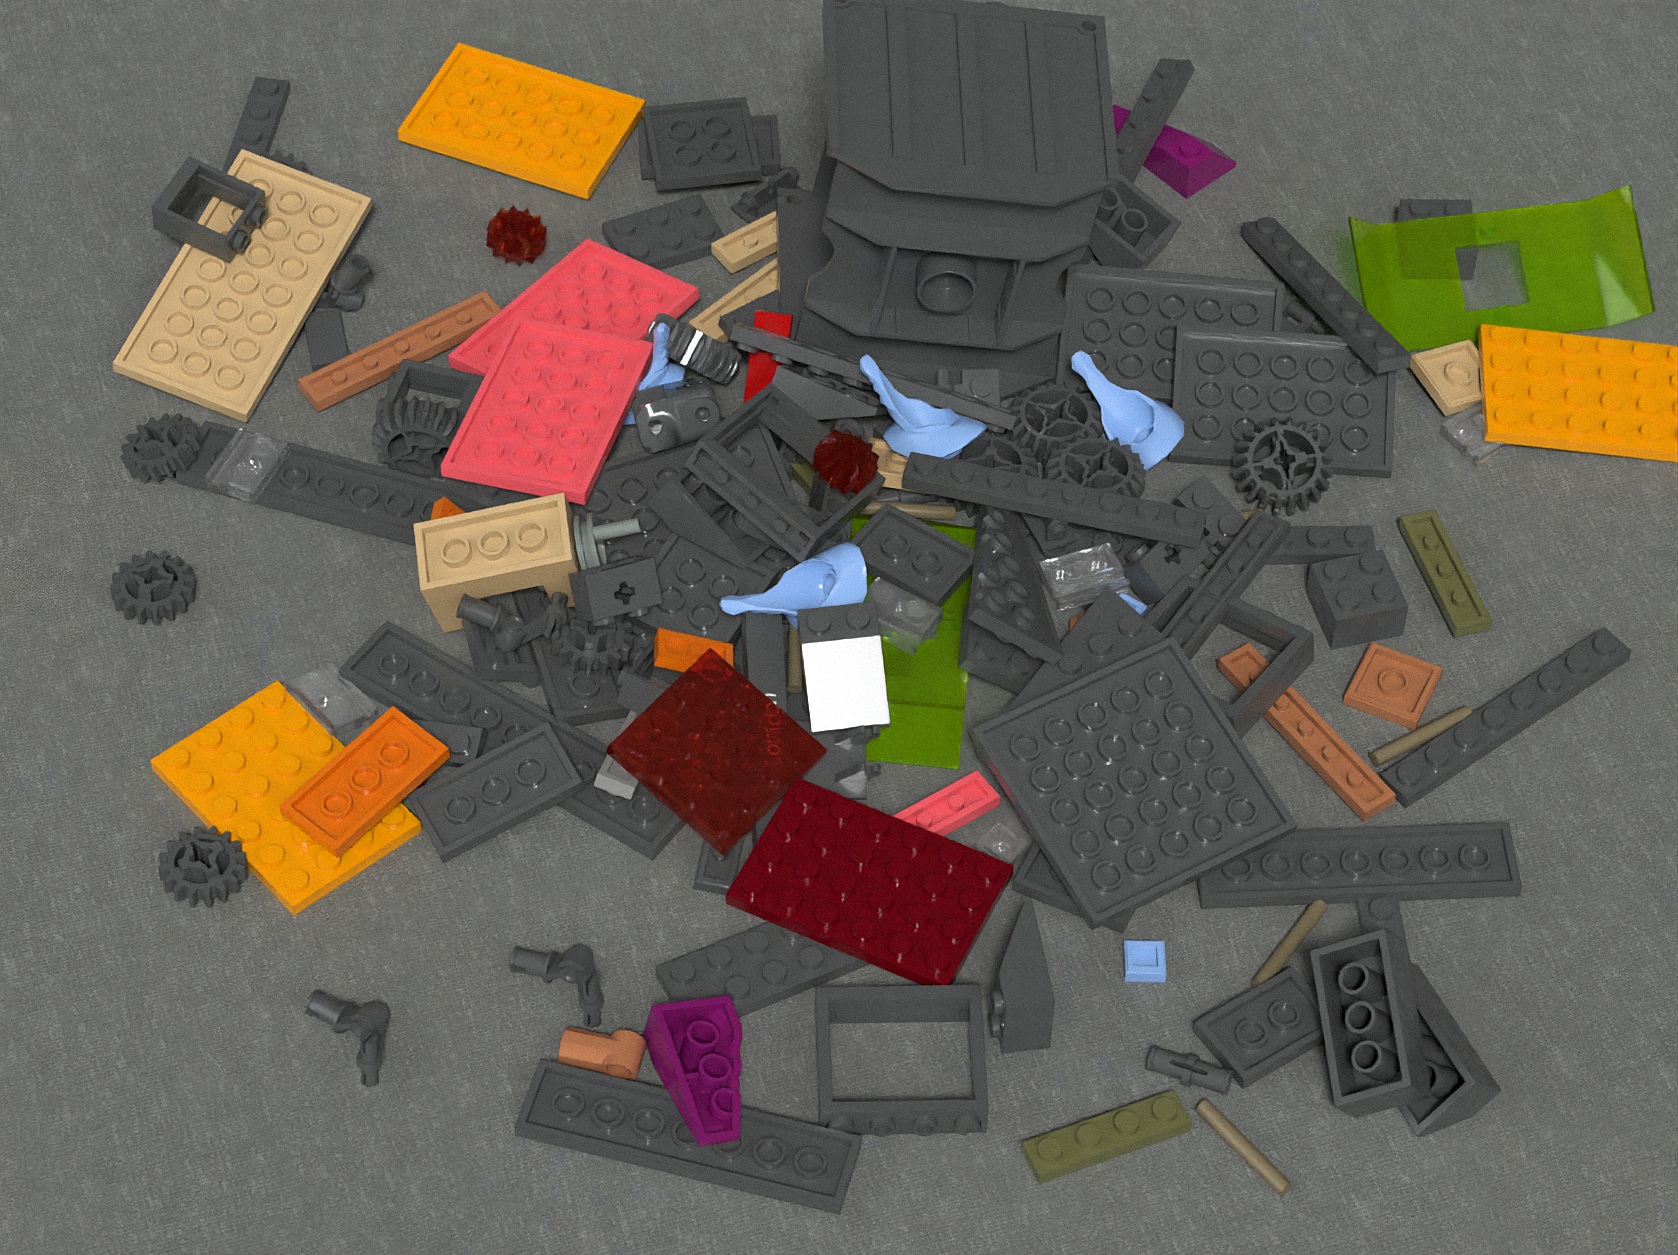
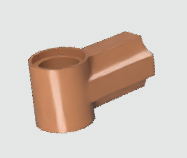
M568 1027L567 1030H564L561 1038L558 1059L560 1064L635 1081L647 1044L642 1036L629 1030H618L609 1036Z

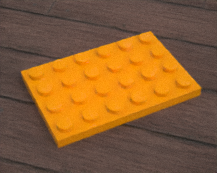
M458 42L399 127L398 140L589 200L638 124V120L643 116L642 107H646V100Z
M1487 324L1480 325L1478 349L1484 441L1678 463V346Z
M278 680L150 760L152 770L209 829L211 826L216 827L218 836L229 831L231 833V842L237 840L241 842V852L246 854L247 868L293 916L422 832L421 822L400 802L339 858H336L281 815L279 806L340 753L345 746Z

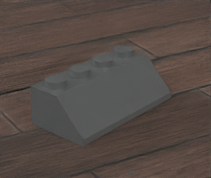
M1409 962L1432 1097L1399 1106L1398 1108L1416 1136L1423 1137L1473 1117L1502 1090L1419 965Z

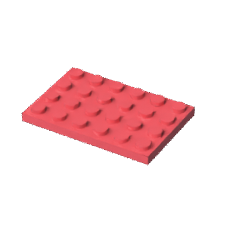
M587 238L448 355L449 367L458 371L485 376L515 316L645 341L644 339L648 333L647 329L657 314L665 313L677 319L699 300V291L697 287Z
M515 316L440 465L441 475L443 477L543 497L564 492L568 502L585 505L636 397L640 382L644 379L653 360L654 342Z

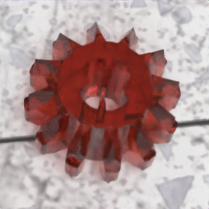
M514 205L509 211L500 208L496 216H493L492 220L488 223L486 246L492 248L493 257H504L505 264L510 260L515 261L519 267L524 261L533 264L537 256L541 255L545 249L547 226L541 224L540 215L531 216L528 208L524 211H518Z
M834 429L823 440H820L816 446L812 467L820 472L819 480H826L830 483V489L838 487L844 495L849 491L858 494L876 476V471L879 468L877 462L880 456L872 451L873 444L865 443L861 435L856 437L848 429L842 433Z

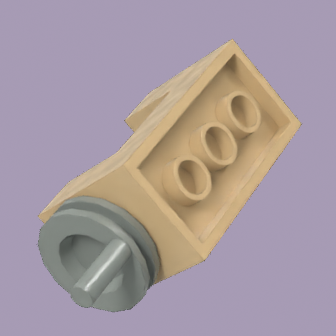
M564 492L415 523L413 525L420 591L444 633L463 629V619L455 616L464 593L485 602V597L537 587L541 592H547L550 600L555 592H561L560 599L563 593H565L568 597L566 607H573L574 601L568 573L609 563L605 540L642 532L639 517L600 525L594 511L587 513L585 521L582 514L574 515Z

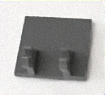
M788 721L791 783L798 777L849 799L866 800L867 782L873 776L881 774V765L874 763L872 767H866V745L872 738L880 737V727L873 725L872 729H865V725H860L847 732L812 735L810 721Z

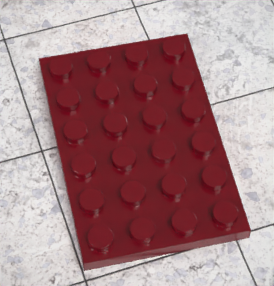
M796 777L728 890L726 904L920 985H953L1012 878L1014 865Z

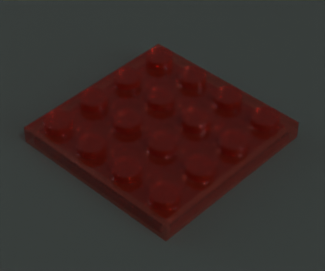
M711 647L612 741L606 750L609 756L724 857L785 797L788 790L799 779H803L828 752L822 744Z

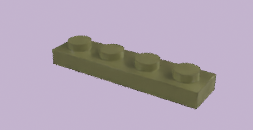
M1433 509L1401 516L1399 528L1454 637L1457 638L1490 630L1492 619L1437 511Z
M1171 1090L1022 1142L1021 1151L1038 1184L1190 1132L1192 1121L1175 1090Z

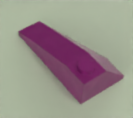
M1114 104V125L1118 136L1131 111ZM1165 124L1142 166L1187 199L1235 168L1236 161L1212 143Z
M730 995L652 1005L643 1032V1038L646 1041L654 1069L698 1146L738 1141L740 1138L741 1117L739 1081L742 1062L740 1060L742 1027Z

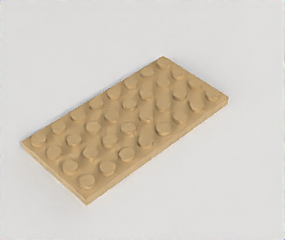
M241 149L227 174L265 191V207L268 208L265 221L260 227L255 226L250 233L245 249L241 253L237 252L230 263L185 243L112 364L113 371L247 423L370 211L372 198ZM212 197L197 223L226 236L244 210L216 197Z

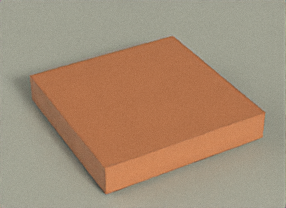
M1371 642L1344 695L1343 704L1416 730L1442 677L1443 667Z

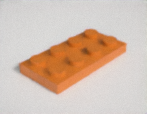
M392 706L279 806L281 815L334 857L339 858L450 758L449 748Z

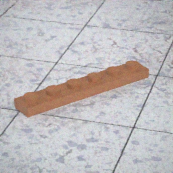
M484 290L298 379L299 391L315 410L319 412L390 378L392 372L398 371L403 359L423 362L464 342L502 309Z
M1249 642L1221 657L1218 662V669L1243 694L1266 670L1270 663ZM1292 686L1263 715L1363 822L1394 805L1396 794Z

